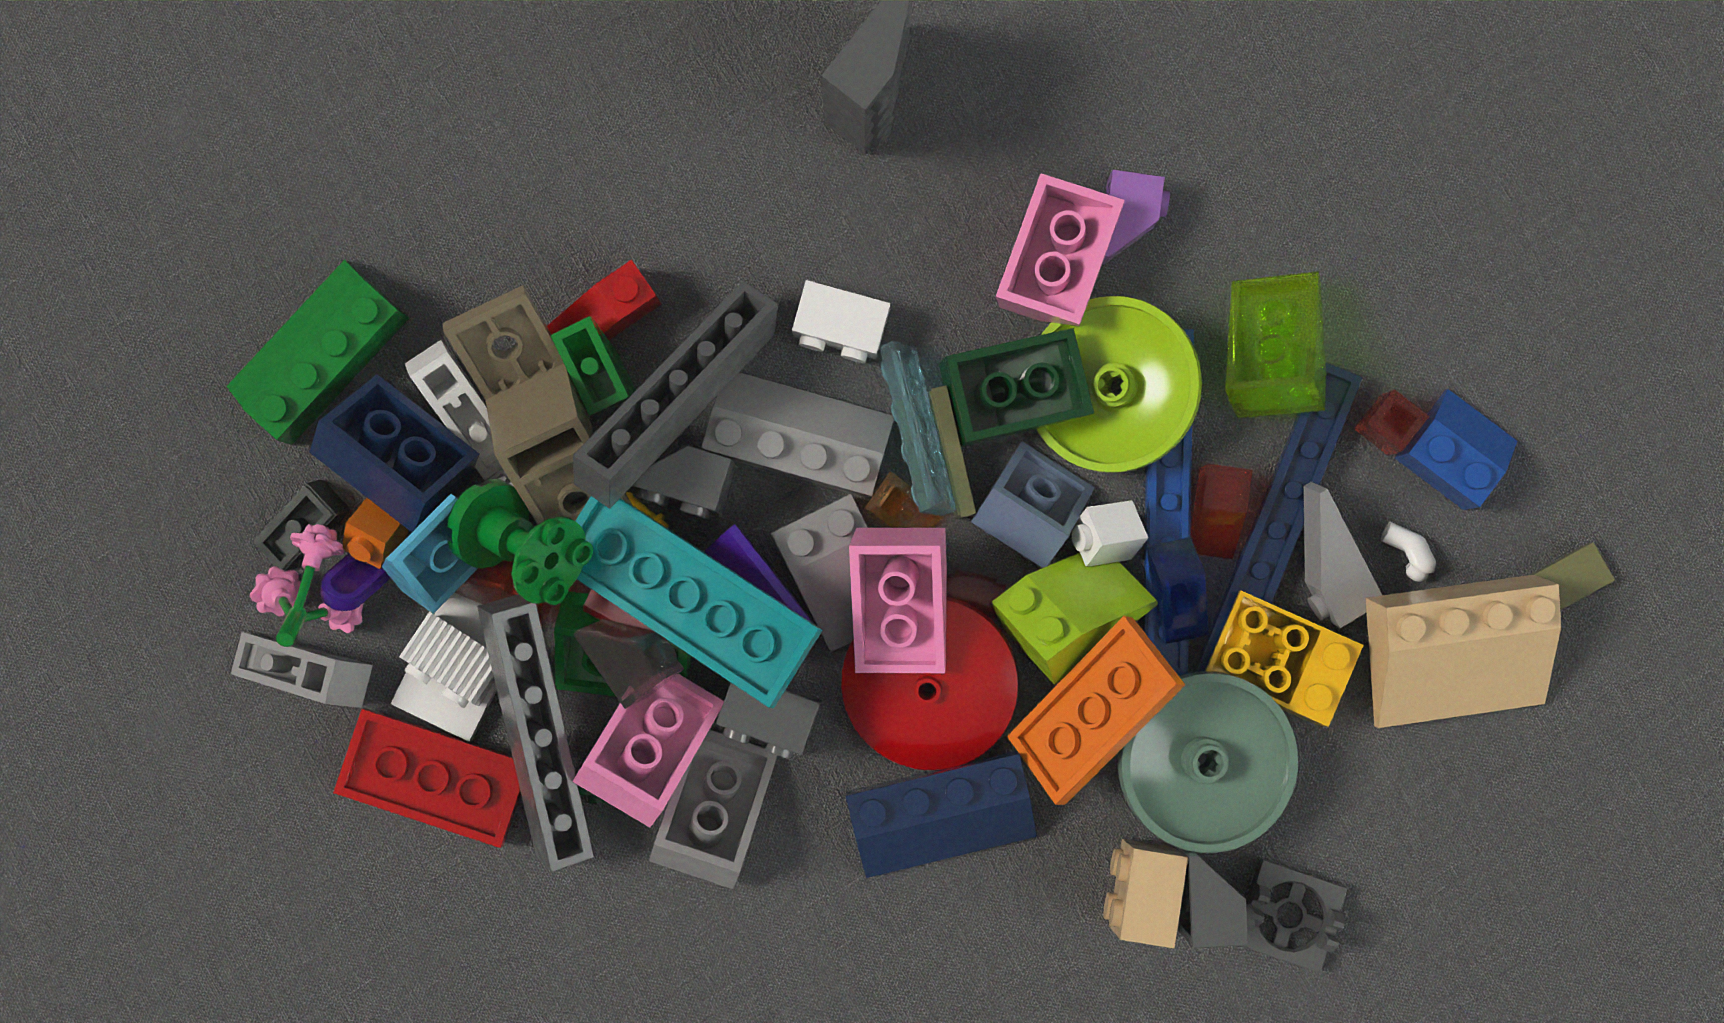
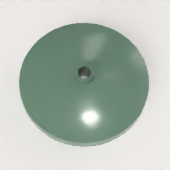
M1202 671L1180 675L1179 677L1185 683V686L1118 752V775L1121 789L1137 819L1153 834L1168 844L1198 853H1218L1233 850L1252 842L1265 833L1277 821L1288 805L1298 773V750L1295 735L1280 706L1271 696L1256 685L1239 677L1220 672ZM1202 753L1207 754L1206 761L1200 765L1198 761L1199 756Z

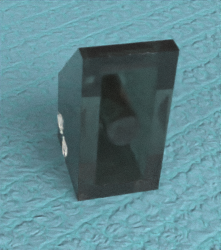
M602 619L579 629L573 634L624 709L648 698L684 670L671 644L653 630Z

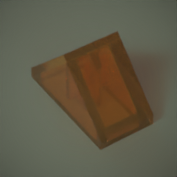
M892 472L888 473L865 507L867 514L888 528H935L944 516L941 510Z

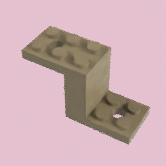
M524 285L442 323L443 332L486 400L494 455L537 524L539 525L549 518L562 516L575 521L591 495L574 484L573 455L593 435L589 414L550 336L552 334ZM500 336H510L516 340V344L508 350L502 351L492 346L494 340ZM579 491L587 495L585 500L578 504H569L564 501V498L572 492ZM624 493L621 498L631 504L626 493Z

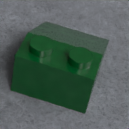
M1074 328L948 355L939 363L943 385H947L961 447L1094 414Z

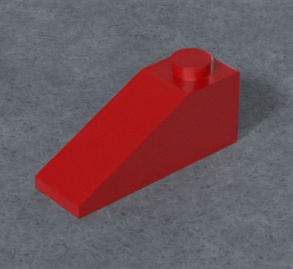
M631 259L592 286L549 323L547 327L551 334H554L592 316L607 339L610 340L662 304Z

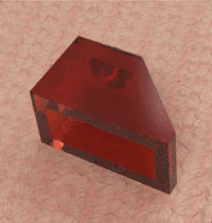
M1207 464L1200 467L1190 535V554L1233 559L1247 515L1253 470Z

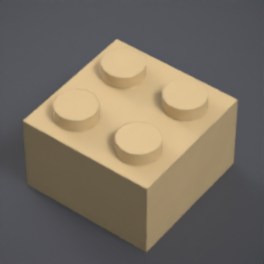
M1122 839L1120 849L1114 848L1110 874L1116 876L1114 893L1108 892L1106 895L1103 917L1109 920V927L1120 940L1175 948L1188 857L1176 848Z

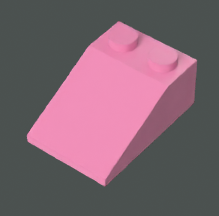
M856 528L849 545L855 673H945L947 593L945 528Z
M648 656L572 782L646 826L651 827L664 810L718 716L724 701Z

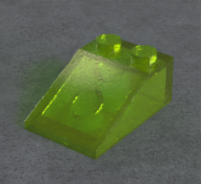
M1319 271L1232 281L1225 391L1237 418L1325 411L1326 362Z

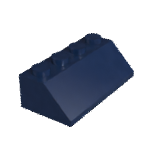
M1016 751L970 761L948 769L928 771L846 791L845 795L866 878L1037 837L1030 795L1020 754Z

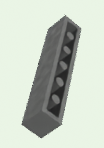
M742 281L573 455L574 484L610 509L775 335L778 303Z
M518 594L477 606L536 858L551 872L593 858L578 786L572 782L575 778L574 768L536 603L528 602Z

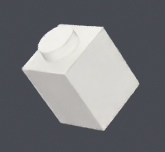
M1132 500L1086 507L1071 531L1074 547L1080 552L1086 567L1131 560L1148 539V535Z

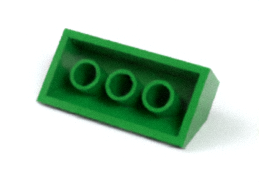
M344 259L226 387L243 410L272 437L292 445L406 323L409 317Z

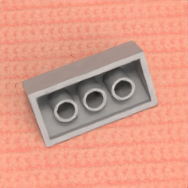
M739 372L716 398L701 449L729 458L735 462L872 500L895 416Z

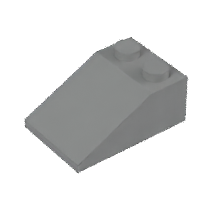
M851 494L771 533L817 626L823 630L821 634L831 652L851 643L854 638L849 545L856 528H868Z
M709 730L670 797L649 861L733 889L740 874L778 755L766 751V748L751 743H742L728 738L721 733Z

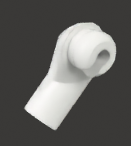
M1389 522L1383 530L1381 541L1405 552L1409 563L1406 565V574L1409 578L1417 582L1427 580L1429 573H1434L1436 560L1426 539L1420 534Z

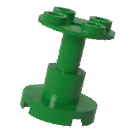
M488 479L492 483H488L483 487L475 484L463 492L455 502L448 517L447 527L452 530L451 538L453 543L448 541L451 552L468 565L480 569L495 566L504 560L514 561L512 578L514 588L519 596L528 602L536 604L546 602L550 605H557L565 599L568 589L578 578L583 566L590 561L593 554V546L590 542L586 541L583 528L576 521L563 516L549 518L533 527L531 522L528 521L529 510L515 487L501 479Z

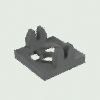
M1260 858L1246 904H1251L1253 908L1254 931L1247 932L1248 946L1242 947L1320 973L1327 951L1332 953L1338 947L1339 941L1335 937L1336 930H1342L1345 926L1344 914L1340 910L1347 888ZM1285 882H1292L1286 897L1279 898L1276 902L1270 901V889ZM1306 887L1311 889L1320 900L1323 919L1307 914L1306 907L1301 902ZM1287 902L1297 904L1301 911L1299 922L1291 927L1282 926L1277 919L1279 907ZM1264 914L1270 915L1272 922L1277 927L1272 943L1267 940L1259 927L1264 920ZM1303 927L1319 932L1305 946L1294 949L1286 948L1291 933L1297 932Z

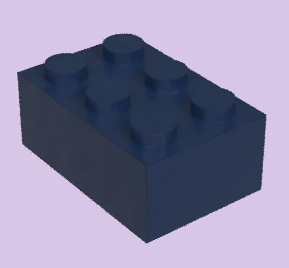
M378 374L318 421L309 452L411 532L450 494L455 496L469 483L480 455L475 449Z

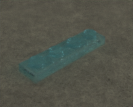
M893 340L879 346L883 361L881 363V371L889 386L892 398L891 412L898 424L902 439L901 454L908 465L913 484L911 486V495L920 513L943 516L957 511L917 348Z

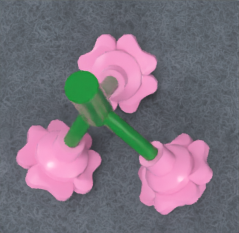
M308 524L304 532L292 533L290 536L292 544L305 554L302 562V567L305 568L302 580H298L299 575L295 570L285 571L277 566H273L269 569L268 574L261 573L255 577L256 586L250 593V598L252 601L257 602L256 608L260 613L272 612L277 616L286 615L276 636L277 643L284 647L293 645L304 622L319 618L324 621L329 620V626L332 630L341 629L345 633L353 632L355 625L362 623L361 615L364 603L350 611L332 609L324 602L316 610L306 612L304 609L314 571H319L322 559L330 558L333 555H344L345 551L342 548L343 544L337 542L336 530L329 529L320 524Z

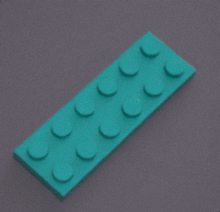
M590 496L575 521L583 528L586 541L592 544L593 554L590 561L583 566L577 580L768 708H774L823 630L622 498L609 509Z

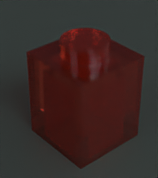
M1393 389L1378 397L1354 430L1389 456L1403 451L1429 416Z

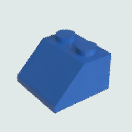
M1446 389L1395 456V459L1461 509L1468 510L1481 507L1504 476L1518 441L1449 389Z

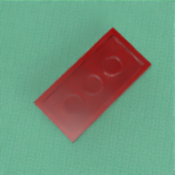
M368 708L361 709L333 791L334 794L499 848L505 844L521 795L511 755Z

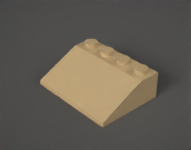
M1527 575L1365 598L1375 727L1384 728L1545 704L1561 631L1558 583L1536 575Z

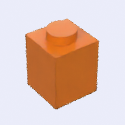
M366 498L346 522L342 548L356 560L367 562L381 569L385 559L406 538L408 529L370 499Z

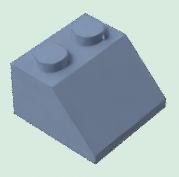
M1021 441L971 523L1019 552L1026 559L1044 568L1048 566L1069 537L1095 487Z

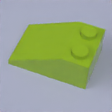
M1077 553L1024 576L994 599L992 604L1000 626L1055 685L1076 666L1123 616L1133 617L1135 621H1138L1156 607L1158 602L1120 562L1086 567L1081 554Z

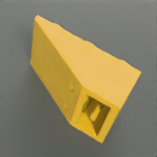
M1240 590L1205 671L1226 673L1244 679L1265 691L1282 710L1315 725L1329 727L1364 645Z

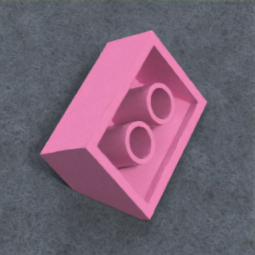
M1041 173L996 294L999 308L1038 321L1080 326L1125 200Z

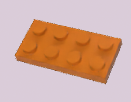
M1123 616L1007 737L1054 804L1066 805L1185 686V683L1135 619Z

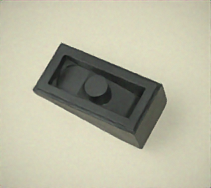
M323 480L306 483L257 536L253 543L275 566L286 571L304 555L299 548L292 544L290 539L292 533L304 532L308 524H320L332 529L350 509Z

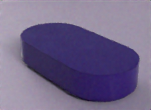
M348 553L324 574L321 582L320 596L323 602L332 609L338 611L354 610L372 596L391 577L383 568L378 569L367 562L358 561Z

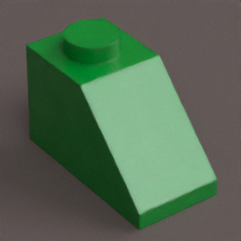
M592 316L550 335L589 416L600 413L627 400L636 391L619 354Z

